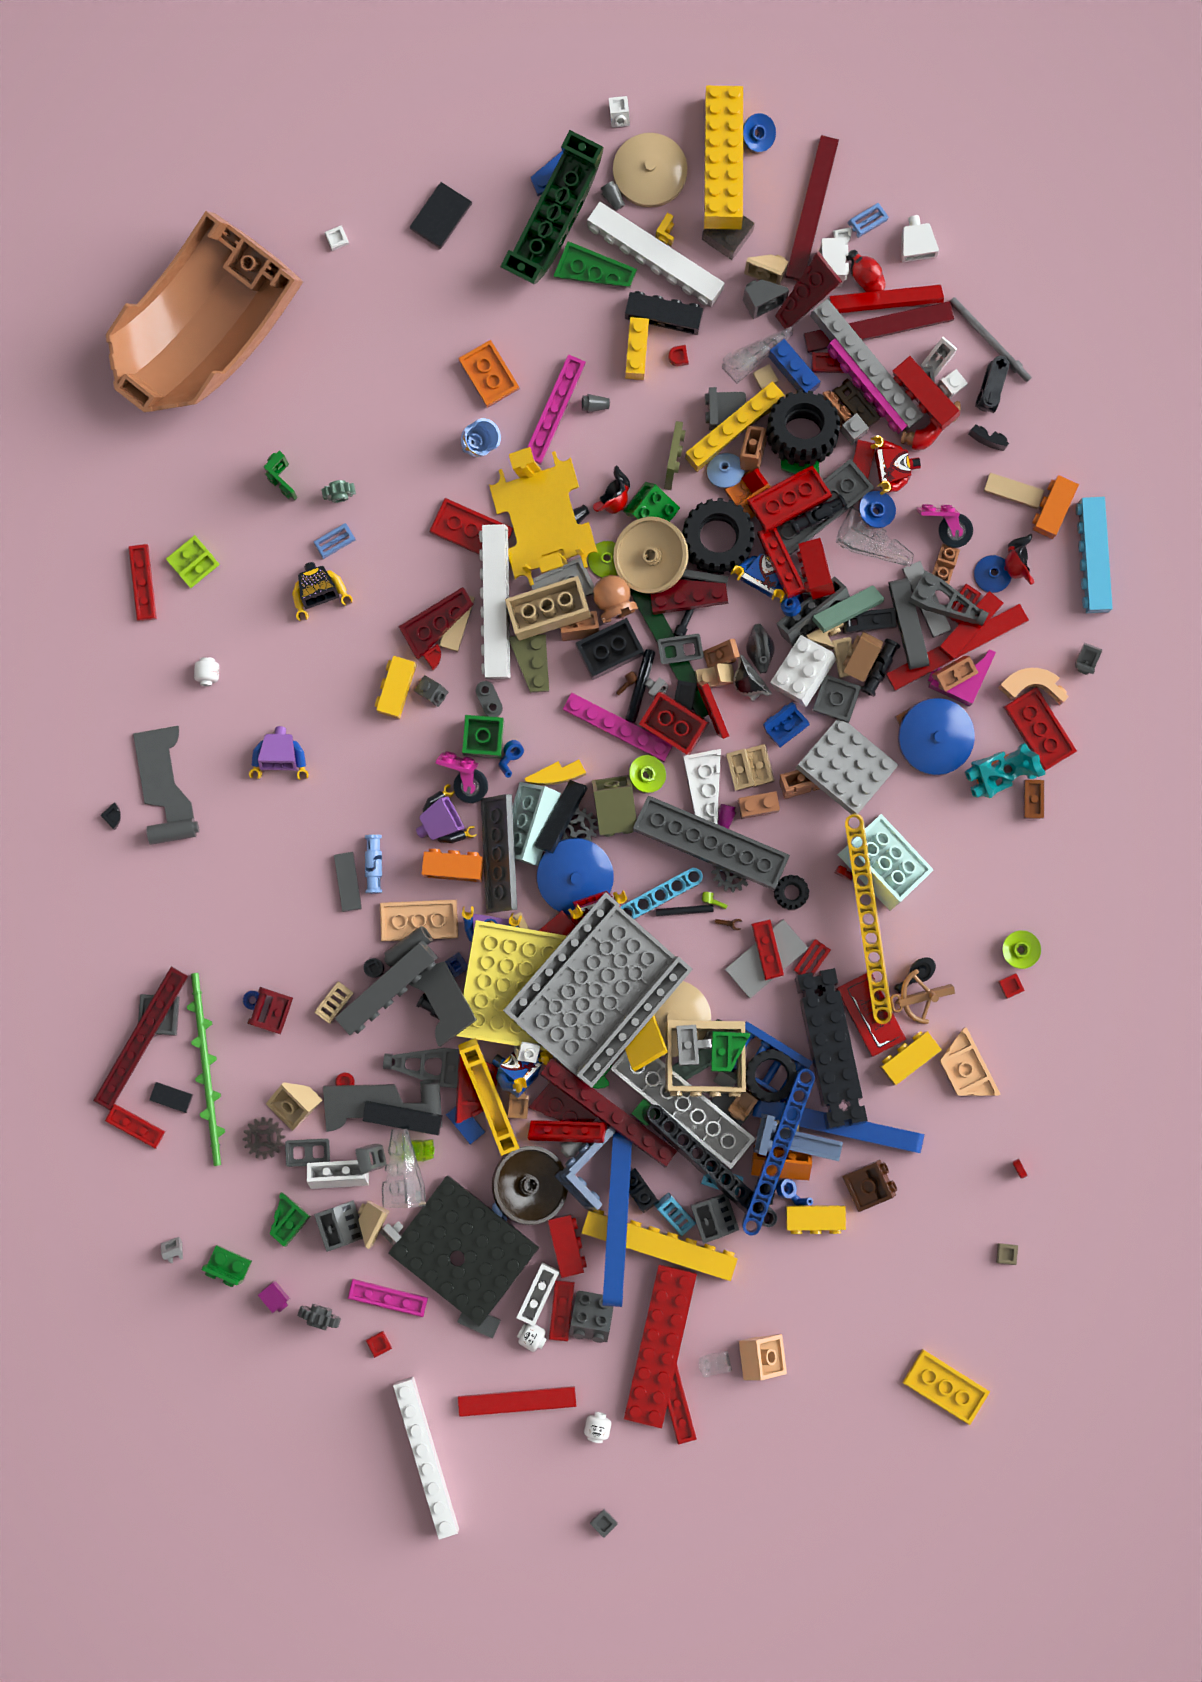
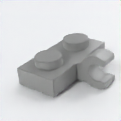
M696 1025L676 1026L679 1066L699 1065L698 1049H711V1039L697 1040Z

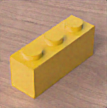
M630 317L625 379L644 380L649 319Z
M393 656L392 660H388L386 666L388 674L386 678L382 679L380 689H383L381 697L377 696L375 702L378 713L397 719L401 718L417 666L415 662Z
M919 1031L912 1037L914 1041L908 1045L907 1043L902 1044L896 1049L898 1051L897 1054L893 1057L890 1054L881 1061L883 1064L880 1068L893 1085L900 1083L942 1050L928 1031L924 1033Z
M844 1205L785 1206L786 1230H790V1234H802V1230H810V1234H822V1230H829V1234H841V1230H846V1206Z

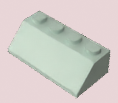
M524 782L519 783L512 806L516 861L538 866L543 850L536 848L535 844L559 801L560 792L545 786Z

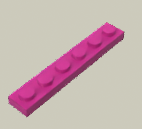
M836 338L832 340L827 347L829 355L833 359L838 360L842 371L852 377L853 384L857 388H861L866 400L875 405L877 413L882 418L885 417L889 422V428L898 434L904 431L908 425Z
M569 354L528 447H531L535 462L539 465L543 462L586 364V361Z
M572 692L563 708L567 713L665 762L672 748L671 744L660 737Z

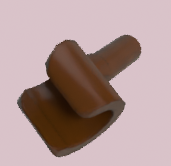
M634 672L624 676L627 682L616 692L617 695H620L627 687L636 683L637 677Z
M715 919V924L727 925L733 930H741V928H736L734 923L736 921H743L741 919H734L732 921Z

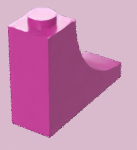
M989 649L983 659L975 665L978 674L944 692V690L939 689L938 681L934 680L931 674L928 678L930 682L928 688L967 706H971L996 652Z

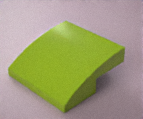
M196 535L166 558L190 588L220 565Z

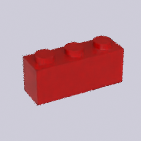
M821 538L799 543L800 551L797 552L799 563L803 562V566L800 569L803 578H807V582H804L806 592L811 593L812 599L834 594L835 591Z
M571 1214L548 1220L561 1278L584 1273V1268L587 1267L585 1256H581L579 1251L583 1247L581 1238L576 1237L575 1229H578L576 1217L572 1218Z

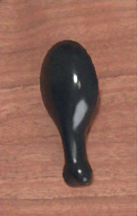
M929 957L920 958L912 964L909 974L917 969L919 973L916 976L922 982H925L935 972V961ZM912 978V979L910 980L908 986L911 985L912 983H918V982H917L914 978ZM903 982L894 986L899 994H901Z

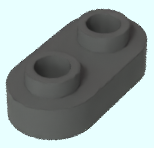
M489 681L480 682L476 687V694L485 714L488 717L500 716L503 707L493 684ZM487 687L489 691L488 693H482V689ZM492 704L497 706L494 711L489 709Z

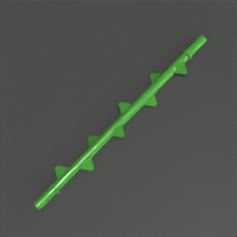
M192 973V995L194 1001L187 1006V1010L196 1013L198 1037L191 1041V1045L200 1048L203 1073L196 1077L195 1080L204 1085L207 1109L200 1113V1117L208 1120L213 1165L219 1166L221 1165L218 1138L225 1133V1129L217 1126L214 1102L221 1097V1093L212 1090L210 1065L217 1058L208 1054L205 1031L213 1024L212 1021L204 1018L199 973Z

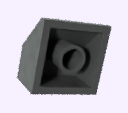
M762 279L759 281L754 280L746 285L743 301L751 317L755 319L781 306L788 297L789 290L787 287Z

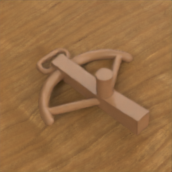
M915 969L905 978L901 987V997L898 994L890 997L891 1007L895 1013L901 1012L904 1008L906 1014L912 1020L928 1024L929 1020L925 1018L931 1000L937 1002L939 997L955 994V989L952 984L929 989L916 976L919 970ZM914 978L925 991L907 995V986L910 980ZM894 997H897V998H898V999L895 1001L896 1004H899V1005H900V1008H899L898 1010H896L895 1007H894V1003H893V998H894ZM927 1000L922 1017L919 1018L913 1014L909 1005Z

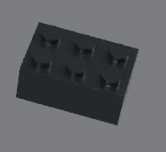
M627 618L576 642V648L592 680L644 655V650Z

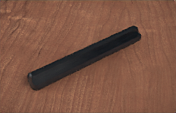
M646 649L625 718L628 722L635 723L646 688L645 683L649 678L655 657V651Z

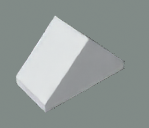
M942 337L921 366H932L934 377H936L954 357L957 348L946 338Z

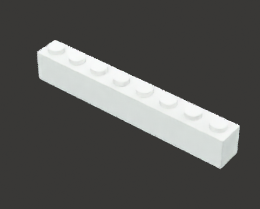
M599 202L587 219L588 229L592 233H599L609 244L619 246L623 253L631 254L642 265H648L655 274L665 276L669 283L672 285L677 284L688 295H694L701 304L712 307L723 291L725 285L723 281L605 204Z
M505 524L482 525V531H479V539L482 542L483 548L480 550V561H483V568H480V579L483 580L480 596L483 599V606H481L480 612L481 618H484V625H481V636L484 637V644L481 645L484 663H482L481 670L482 675H485L487 679H511L510 620L505 599L509 598L508 527Z
M411 1377L395 1382L393 1387L438 1539L458 1534L459 1527L415 1379Z

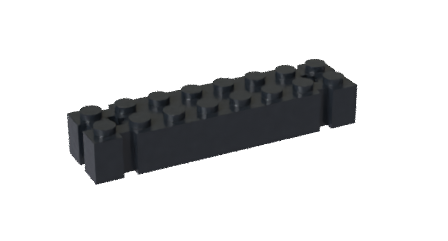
M835 968L822 970L816 977H813L812 972L797 975L795 982L798 994L803 993L804 997L800 1000V1006L821 1106L827 1107L828 1111L824 1114L826 1129L842 1128L845 1125L844 1122L849 1121V1126L866 1123L868 1119L865 1105H859V1100L863 1096L840 991L835 992L834 988L838 984ZM817 988L823 991L821 996H818V993L817 995L815 994ZM842 1102L847 1105L845 1111H843V1108H839Z

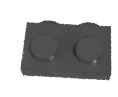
M709 387L708 393H705V405H708L709 412H705V422L709 423V430H714L746 403V394L744 392H717V387Z
M578 1291L576 1293L569 1336H573L576 1339H591L597 1343L608 1342L614 1307L602 1306V1294Z

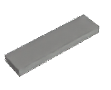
M921 561L902 569L905 577L909 580L912 592H914L925 571ZM934 593L932 597L933 602L940 604ZM920 608L933 638L951 630L946 616Z

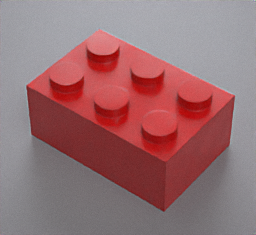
M658 692L639 725L686 755H690L710 722L665 693Z

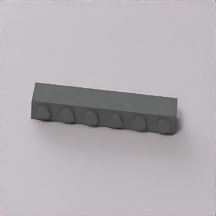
M424 940L421 941L337 1015L335 1019L349 1035L354 1032L356 1034L360 1033L366 1027L364 1023L367 1020L372 1022L380 1015L378 1011L382 1007L387 1009L394 1002L392 1000L393 997L396 995L400 997L408 990L406 986L410 982L414 985L421 979L420 973L424 970L430 971L436 965L434 961L438 956Z

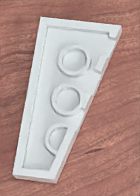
M721 749L683 756L694 814L717 824Z

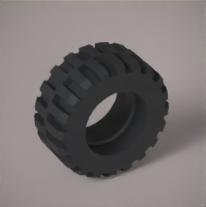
M799 390L796 394L790 392L786 394V398L781 397L778 399L777 404L772 406L771 413H769L767 423L768 444L772 446L771 450L773 453H778V458L782 461L788 460V464L793 465L797 463L799 464L798 466L804 467L805 464H809V466L815 465L816 461L821 463L825 460L826 456L829 457L832 454L833 449L836 447L840 431L838 411L836 407H832V402L829 399L824 400L823 395L819 393L815 395L813 394L814 391L803 393V390ZM805 418L816 423L821 432L815 437L801 439L793 436L787 430L786 425L794 419Z
M718 498L717 501L708 499L706 503H699L696 509H692L689 512V516L684 522L682 534L688 546L689 561L692 564L695 563L699 570L705 569L708 570L707 573L711 574L713 572L724 574L725 571L731 572L735 566L748 559L755 539L754 524L750 521L748 512L745 513L741 505H734L732 500L725 502L723 498ZM711 521L728 523L736 533V541L733 547L725 552L708 550L700 539L703 526Z

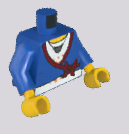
M763 554L752 556L733 568L730 575L736 573L738 575L736 580L741 578L742 582L769 596L771 600L774 597H778L780 599L779 603H782L785 592L767 556Z
M543 1050L538 1055L536 1063L518 1061L515 1052H512L507 1059L497 1054L492 1061V1064L498 1067L496 1080L503 1091H510L515 1097L519 1098L539 1076L542 1063L547 1065L553 1056L548 1051Z

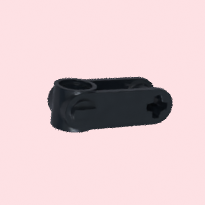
M997 356L987 366L975 403V407L983 412L994 413L997 410L1009 368V361L1006 357Z

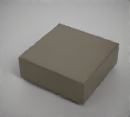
M998 1243L996 1263L1017 1265L1018 1245Z

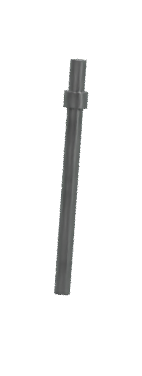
M955 297L950 300L951 305L999 355L1008 359L1011 366L1010 369L1014 373L1017 372L1026 383L1030 381L1032 377L1023 368V364L1019 360L1016 361Z

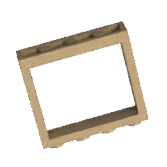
M667 1020L665 1022V1045L668 1051L665 1054V1093H670V1096H682V1093H690V1096L693 1097L702 1096V1093H709L710 1097H721V1093H727L729 1097H740V1094L746 1092L745 1046L737 1059V1087L672 1086V1031H676V1026L696 1025L697 1031H734L745 1033V1021Z

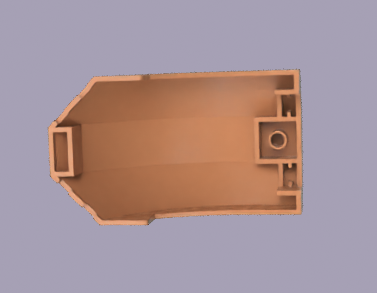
M205 211L184 245L156 283L137 304L126 303L105 334L110 351V366L114 375V389L145 413L196 405L223 384L254 352L278 321L303 284V281L283 262L251 237L216 213Z

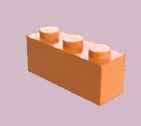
M1060 475L1055 480L1051 479L1047 487L1049 494L1047 497H1043L1039 505L1042 509L1040 514L1036 513L1033 518L1032 524L1035 525L1032 530L1054 539L1079 484Z
M775 1147L773 1155L781 1156L784 1151L783 1148ZM789 1150L779 1178L809 1181L812 1155ZM752 1153L751 1175L759 1176L766 1158L765 1155ZM769 1165L766 1169V1173L769 1175H774L777 1171L775 1165Z

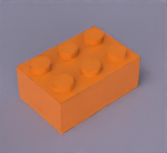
M429 849L428 852L424 851L422 875L424 878L482 882L484 859L477 852H467V855H461L460 851L448 850V853H442L440 849Z

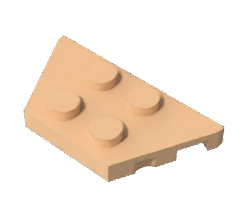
M967 1027L963 1028L939 1060L956 1095H1000Z

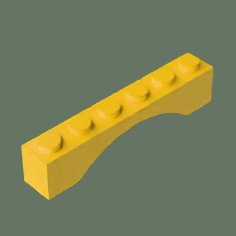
M772 381L690 448L685 454V459L698 472L734 438L747 429L748 426L769 414L772 406L777 404V400L785 397V395Z
M474 1038L459 1044V1052L474 1085L501 1156L518 1150L517 1139L477 1039Z

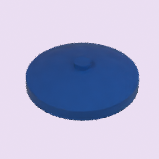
M941 698L923 700L911 707L904 715L898 731L899 747L905 760L918 771L932 775L947 774L962 766L969 758L975 741L974 726L967 712L955 702Z
M582 838L561 840L553 854L545 852L538 864L536 876L537 885L544 900L555 910L563 911L569 915L571 914L568 909H575L574 901L604 891L610 893L614 881L613 867L607 854L597 844Z

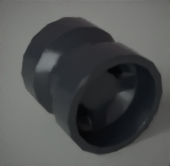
M371 958L365 962L364 972L369 977L378 978L384 973V964L380 960Z

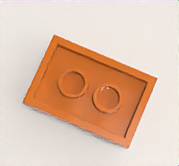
M491 340L458 358L487 408L520 389Z

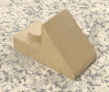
M842 623L825 633L819 628L806 635V638L824 648L832 650L834 646L828 635L830 634L832 637L840 633V629L844 624Z
M717 663L714 667L695 670L697 682L703 680L712 688L733 684L734 671L732 664Z

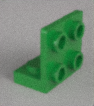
M645 482L623 512L637 520L644 517H659L670 522L680 507L656 484Z
M216 1245L208 1264L204 1265L201 1270L205 1271L206 1276L216 1279V1277L223 1279L222 1283L233 1287L243 1283L252 1260Z

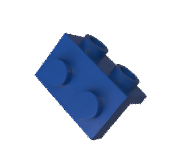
M794 702L783 706L777 714L769 717L763 724L766 733L779 748L810 725L809 721L799 712Z

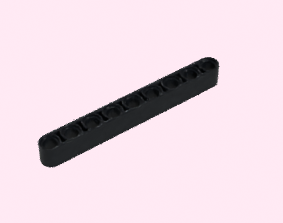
M659 1105L646 1106L642 1111L643 1119L746 1213L753 1191ZM652 1108L656 1111L654 1119L649 1115ZM666 1122H668L671 1126L669 1132H666L664 1130V1124ZM680 1135H683L685 1139L683 1145H680L678 1143V1137ZM694 1148H697L699 1151L697 1158H694L692 1155ZM709 1161L713 1164L711 1171H708L706 1167ZM723 1174L727 1177L725 1184H722L720 1180ZM737 1187L741 1189V1194L739 1197H736L735 1195V1189ZM756 1202L753 1211L760 1212L763 1209V1204ZM768 1207L766 1213L769 1215V1220L767 1223L763 1221L762 1227H772L777 1222V1214Z

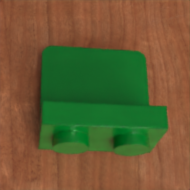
M279 450L277 453L271 454L267 459L268 462L264 465L265 475L274 486L279 485L281 493L286 498L290 499L292 497L296 500L298 497L295 491L279 477L289 465L285 455Z

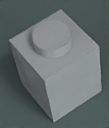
M856 413L842 425L840 432L853 445L867 433L869 427Z

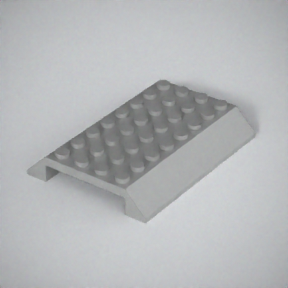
M606 892L503 1010L520 1028L591 1088L693 970L680 957L673 955L619 907L620 904Z

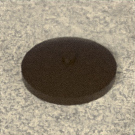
M538 1146L519 1147L518 1150L506 1154L497 1164L492 1177V1194L499 1210L510 1220L525 1225L540 1224L553 1218L563 1207L568 1194V1190L555 1177L559 1171L564 1169L562 1162L552 1152Z

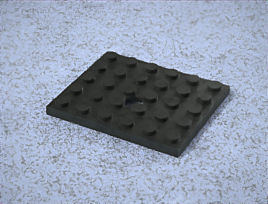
M447 1175L388 1254L478 1326H481L540 1247ZM461 1251L464 1254L465 1261L461 1266H455L451 1263L450 1256L452 1252Z

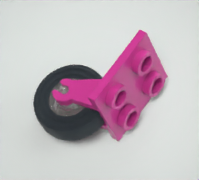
M922 504V507H917V512L922 516L943 517L938 531L940 539L947 546L953 548L962 547L972 538V522L968 517L960 514L952 505H941V508H936L931 504Z
M442 752L436 759L435 764L460 772L453 784L456 796L466 803H476L482 800L488 791V781L485 775L477 770L479 763L474 762L475 760L470 757L460 758L453 752Z

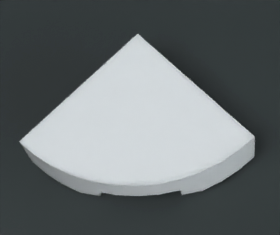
M852 228L834 230L833 238H845V244H848Z

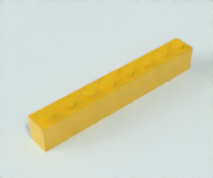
M600 1209L588 1210L582 1234L606 1241L608 1216L604 1215L605 1211ZM630 1220V1223L627 1222L626 1248L731 1281L738 1260L734 1256V1252L724 1249L722 1253L716 1251L715 1246L706 1243L704 1246L697 1245V1241L686 1237V1240L678 1238V1234L667 1232L666 1235L660 1233L659 1228L650 1225L649 1228L641 1227V1222Z

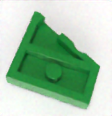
M712 1032L711 1072H731L750 1037V1033Z

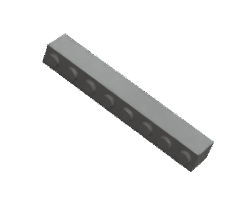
M827 298L812 311L810 317L830 341L835 338L908 425L905 430H909L924 415Z

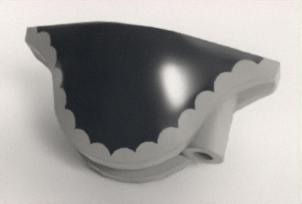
M740 655L738 658V669L733 678L736 691L741 695L749 696L752 701L761 694L766 696L772 695L756 670L743 655Z

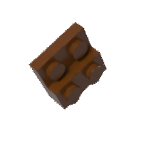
M880 1159L842 1176L858 1212L896 1196L897 1186L893 1180H889L887 1175L889 1173L888 1166L885 1162L882 1163Z

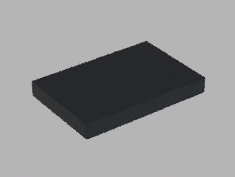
M440 182L411 224L410 229L442 249L472 205V201Z

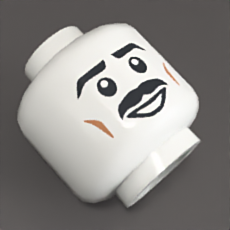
M524 1323L517 1335V1338H519L518 1343L531 1352L536 1351L537 1348L542 1349L547 1340L544 1338L545 1330L536 1324L532 1326Z
M595 1412L594 1415L588 1416L584 1428V1434L588 1437L587 1439L592 1442L603 1443V1440L609 1437L611 1421L606 1418V1414L601 1412Z

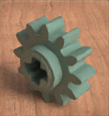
M344 480L330 482L329 486H324L325 488L321 489L324 500H332L334 503L347 501L348 497L356 494L354 483L349 484V482Z

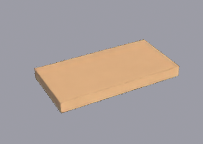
M457 900L380 903L381 941H401L420 926L427 929L432 939L458 938Z

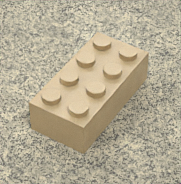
M578 576L505 599L513 629L519 641L592 618Z

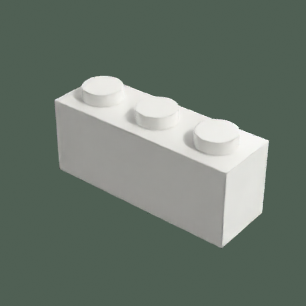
M357 1160L307 1163V1183L311 1189L369 1186V1173L360 1174Z
M543 1262L541 1263L517 1315V1319L535 1326L560 1272L558 1269Z

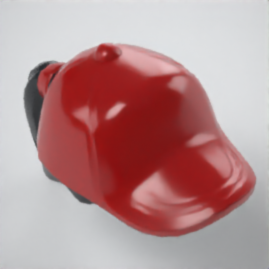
M856 250L849 251L846 259L851 261V274L855 281L866 292L885 290L886 283L879 263L872 257L861 256Z
M617 465L614 467L613 472L615 480L608 485L605 494L600 497V501L593 505V509L596 512L605 509L610 514H616L623 510L628 502L627 492L630 488V482Z
M1032 534L1014 539L1009 543V554L1005 559L1004 567L1012 578H1025L1030 585L1034 583V579L1029 573L1030 568L1027 566L1028 553L1026 545L1030 543Z

